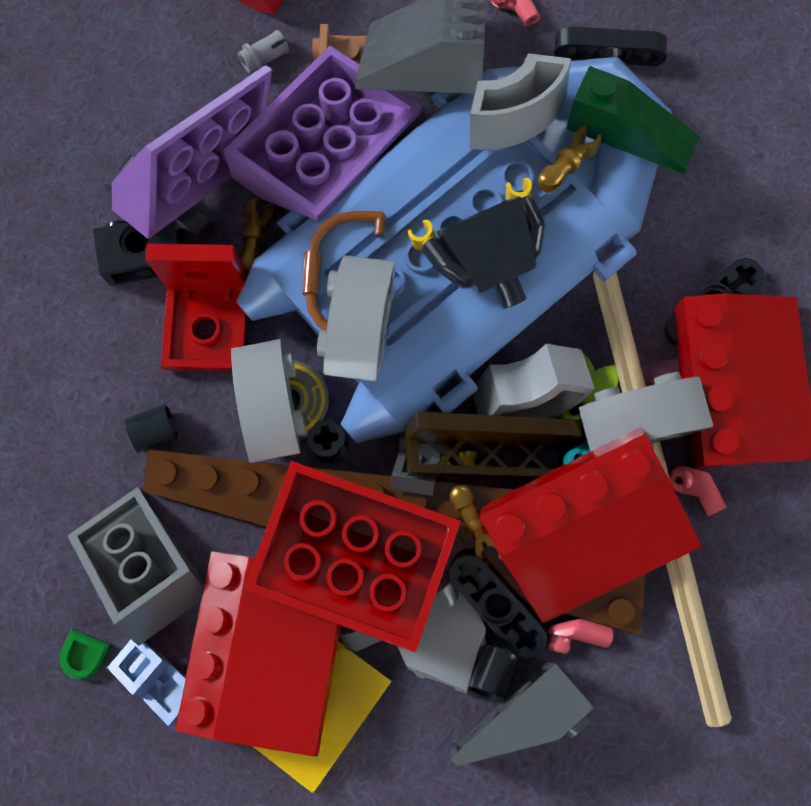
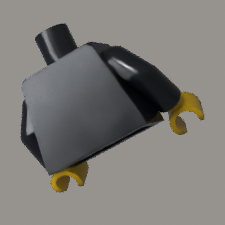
M523 178V192L514 191L511 188V183L508 182L506 184L505 201L436 231L439 238H436L431 222L423 220V225L427 230L426 235L416 237L410 229L408 230L413 247L423 252L439 274L461 289L472 288L473 291L481 293L494 287L503 309L525 301L527 298L518 276L536 268V258L542 251L546 227L535 199L531 197L532 181L529 178Z

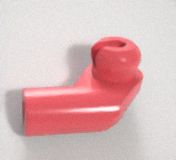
M490 0L497 8L516 12L524 27L534 24L540 19V14L532 0Z
M679 466L672 470L669 478L674 490L698 497L707 516L727 508L708 472L688 466Z
M584 619L556 623L547 631V634L550 635L546 645L549 650L564 654L570 651L571 640L608 648L613 640V629L609 626Z

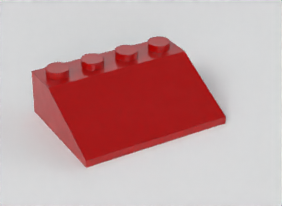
M727 293L683 297L672 309L673 313L675 312L677 325L675 331L678 334L679 340L677 352L681 379L700 377L714 426L688 435L692 468L701 470L811 461V396L797 297Z
M640 427L482 506L479 516L500 557L542 623L702 547L646 434Z
M291 461L244 590L416 653L461 521Z
M211 551L175 731L211 740L314 757L318 756L341 625L244 590L255 558Z

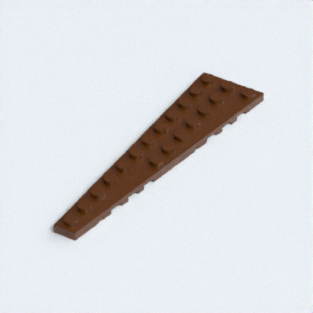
M148 450L143 491L267 527L289 465L266 462L250 463L248 460ZM313 468L460 520L461 523L444 572L448 574L452 559L458 552L465 549H476L471 533L466 535L463 529L466 526L465 521L459 510L455 511L450 501L451 490L455 486H467L476 499L474 504L479 513L482 506L513 491V489L436 481L434 495L430 496L391 490L392 476ZM487 546L484 550L485 557L524 601L529 603L504 561L499 559L498 551L492 546ZM465 563L461 564L462 573L460 576L462 578L469 575L472 576L479 584V589H483L485 585L477 576L479 566L474 564L469 567ZM646 574L565 612V614L640 635ZM489 579L487 584L493 582V580Z

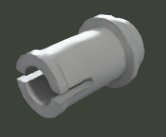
M279 30L273 31L272 34L252 45L248 43L243 44V50L238 52V57L248 73L257 71L267 63L289 53L287 42L275 48L271 47V45L284 38Z

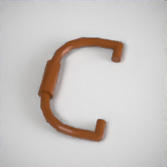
M350 211L338 213L324 221L313 234L309 249L304 252L302 295L306 296L309 314L316 325L322 330H327L328 320L324 318L319 310L316 298L319 296L321 253L319 248L321 241L331 229L340 224L354 221L375 222V236L384 237L386 227V215L384 212Z

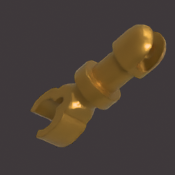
M587 126L579 128L574 134L569 148H563L556 155V162L553 165H547L541 171L538 177L539 188L546 193L557 190L564 182V177L568 173H575L580 168L581 161L593 157L599 151L601 134L597 135L595 141L585 142L581 145V142L586 140Z
M257 196L251 199L246 206L248 228L243 230L242 238L245 240L244 251L240 253L239 257L247 274H249L254 260L260 256L261 243L264 244L267 237L264 228L274 211V205L270 202L263 206L265 213L259 217L260 213L257 212L255 207L256 202L259 200Z
M465 485L455 486L450 492V501L455 511L459 510L466 523V526L463 527L466 535L471 533L476 546V556L483 560L485 558V548L492 546L496 549L479 517L480 513L474 504L476 499L471 490Z

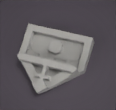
M459 593V598L452 607L427 619L416 653L399 646L398 649L408 670L414 671L417 677L422 679L428 678L468 694V685L483 645H486L485 634L487 631L479 614Z

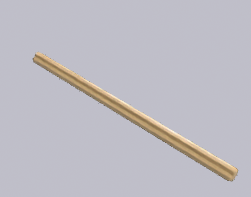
M594 271L593 279L622 393L646 387L617 273L615 272L610 278L603 281ZM651 443L669 478L661 443ZM688 553L667 563L666 567L706 724L709 727L725 726L730 723L731 715Z

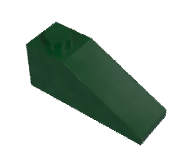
M589 66L574 97L566 129L576 133L579 128L587 126L586 137L596 140L597 135L601 134V143L682 174L685 173L700 136L631 81Z

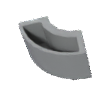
M528 53L523 65L511 75L497 80L478 81L470 113V149L497 151L523 143L550 126L561 112L565 103L571 58Z
M343 255L338 271H330L327 295L332 298L327 330L320 331L317 342V356L324 357V375L369 381L377 380L384 359L387 324L393 301L395 261Z
M281 339L231 348L235 398L249 462L299 454V436L306 435V427L302 410L295 411L290 379L296 378V369L292 353L284 354Z
M545 344L538 352L522 361L506 365H489L476 383L478 390L473 393V398L478 415L555 418L581 403L595 388L581 349Z
M674 372L654 378L655 385L620 393L619 388H610L594 393V402L579 407L590 452L639 427L646 434L650 443L679 438L714 427L700 377L681 379L680 373Z

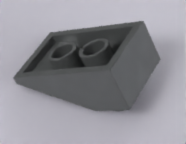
M136 487L67 535L113 624L138 646L202 600L204 582L139 487Z
M546 662L508 696L505 703L497 706L449 750L450 759L458 767L557 741L564 735L572 739L590 723L591 720L587 717V714L594 707L557 664Z

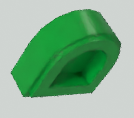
M70 629L61 649L59 657L60 666L64 673L71 678L79 680L91 678L99 673L103 667L112 645L76 629Z

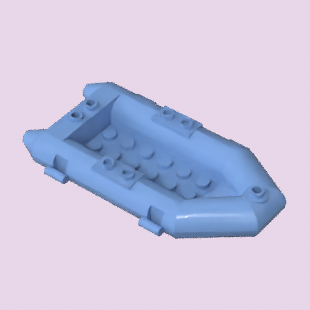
M619 57L571 61L567 96L562 110L556 119L535 137L497 151L470 149V113L475 94L462 93L459 95L460 93L436 92L431 96V99L439 109L378 158L318 221L290 211L276 222L285 235L254 260L236 302L252 321L296 311L313 332L319 336L322 329L316 325L309 314L306 296L302 295L304 252L308 251L313 234L324 221L338 213L382 211L386 215L384 237L375 236V222H348L331 229L321 241L319 248L321 253L319 296L316 298L318 308L326 320H328L332 298L327 295L329 273L331 270L338 271L343 255L395 261L393 301L387 324L384 359L377 380L355 379L358 382V386L341 422V426L356 443L405 431V426L416 412H427L434 405L442 413H451L478 390L477 385L469 375L593 270L601 280L606 281L637 255L635 248L629 240L641 230L658 164L600 142L599 151L593 157L581 161V166L575 173H568L564 177V182L557 190L546 193L538 186V177L541 171L547 165H553L556 162V155L563 148H569L573 141L575 132L566 129L574 97L589 66L631 81L672 114L671 109ZM521 66L487 69L483 72L482 80H497L509 76ZM586 137V140L582 141L581 145L585 142L589 143L595 140ZM523 178H529L532 181L531 197L535 199L545 220L546 227L542 251L536 258V268L518 276L527 298L525 301L503 309L494 287L481 293L473 291L472 288L461 289L439 274L423 252L413 247L408 230L410 229L416 237L426 235L427 230L423 225V220L431 222L436 238H439L436 231L505 201L506 184L508 182L511 183V188L514 191L523 192ZM610 249L616 250L602 263L598 261ZM456 379L460 381V383L457 386H455L451 391H449L444 397H442L441 399L438 397V395L443 390H445L449 385H451Z

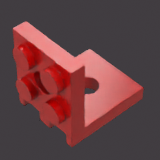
M147 244L145 260L167 288L160 367L164 371L232 372L231 348L247 346L248 316L236 302L248 274L234 246ZM205 321L214 322L216 324V331L211 338L201 340L196 337L195 332L199 324Z

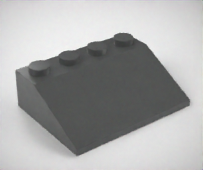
M418 0L371 22L355 80V89L475 94L477 83L482 81L485 0Z

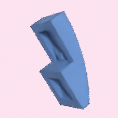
M130 640L107 668L132 695L142 698L167 726L176 728L186 675L147 641L138 646Z

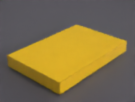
M338 641L319 755L314 757L259 747L254 748L311 793H314L392 681L353 651L347 650Z

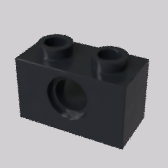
M176 219L149 239L123 220L107 223L105 227L93 229L99 275L109 286L158 277L145 260L146 249L142 252L134 253V249L138 244L148 242V244H184L182 230Z

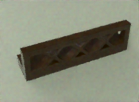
M416 412L405 426L408 476L535 480L555 470L548 469L535 455L541 449H557L558 466H563L564 455L570 451L569 445L582 436L580 420ZM418 444H432L444 458L437 465L419 464ZM447 445L455 446L452 449H450ZM462 445L472 446L485 459L478 466H468L455 452ZM502 447H511L524 461L518 467H508L495 454ZM527 448H534V450L530 452ZM448 460L452 465L443 464ZM489 462L493 467L485 465ZM527 464H529L532 468H524V467H525Z

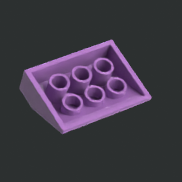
M330 45L224 149L231 177L259 198L318 221L423 112V106L397 90L355 89L359 64Z
M267 65L263 66L146 145L112 181V210L149 239L232 178L224 149L266 109L272 69Z

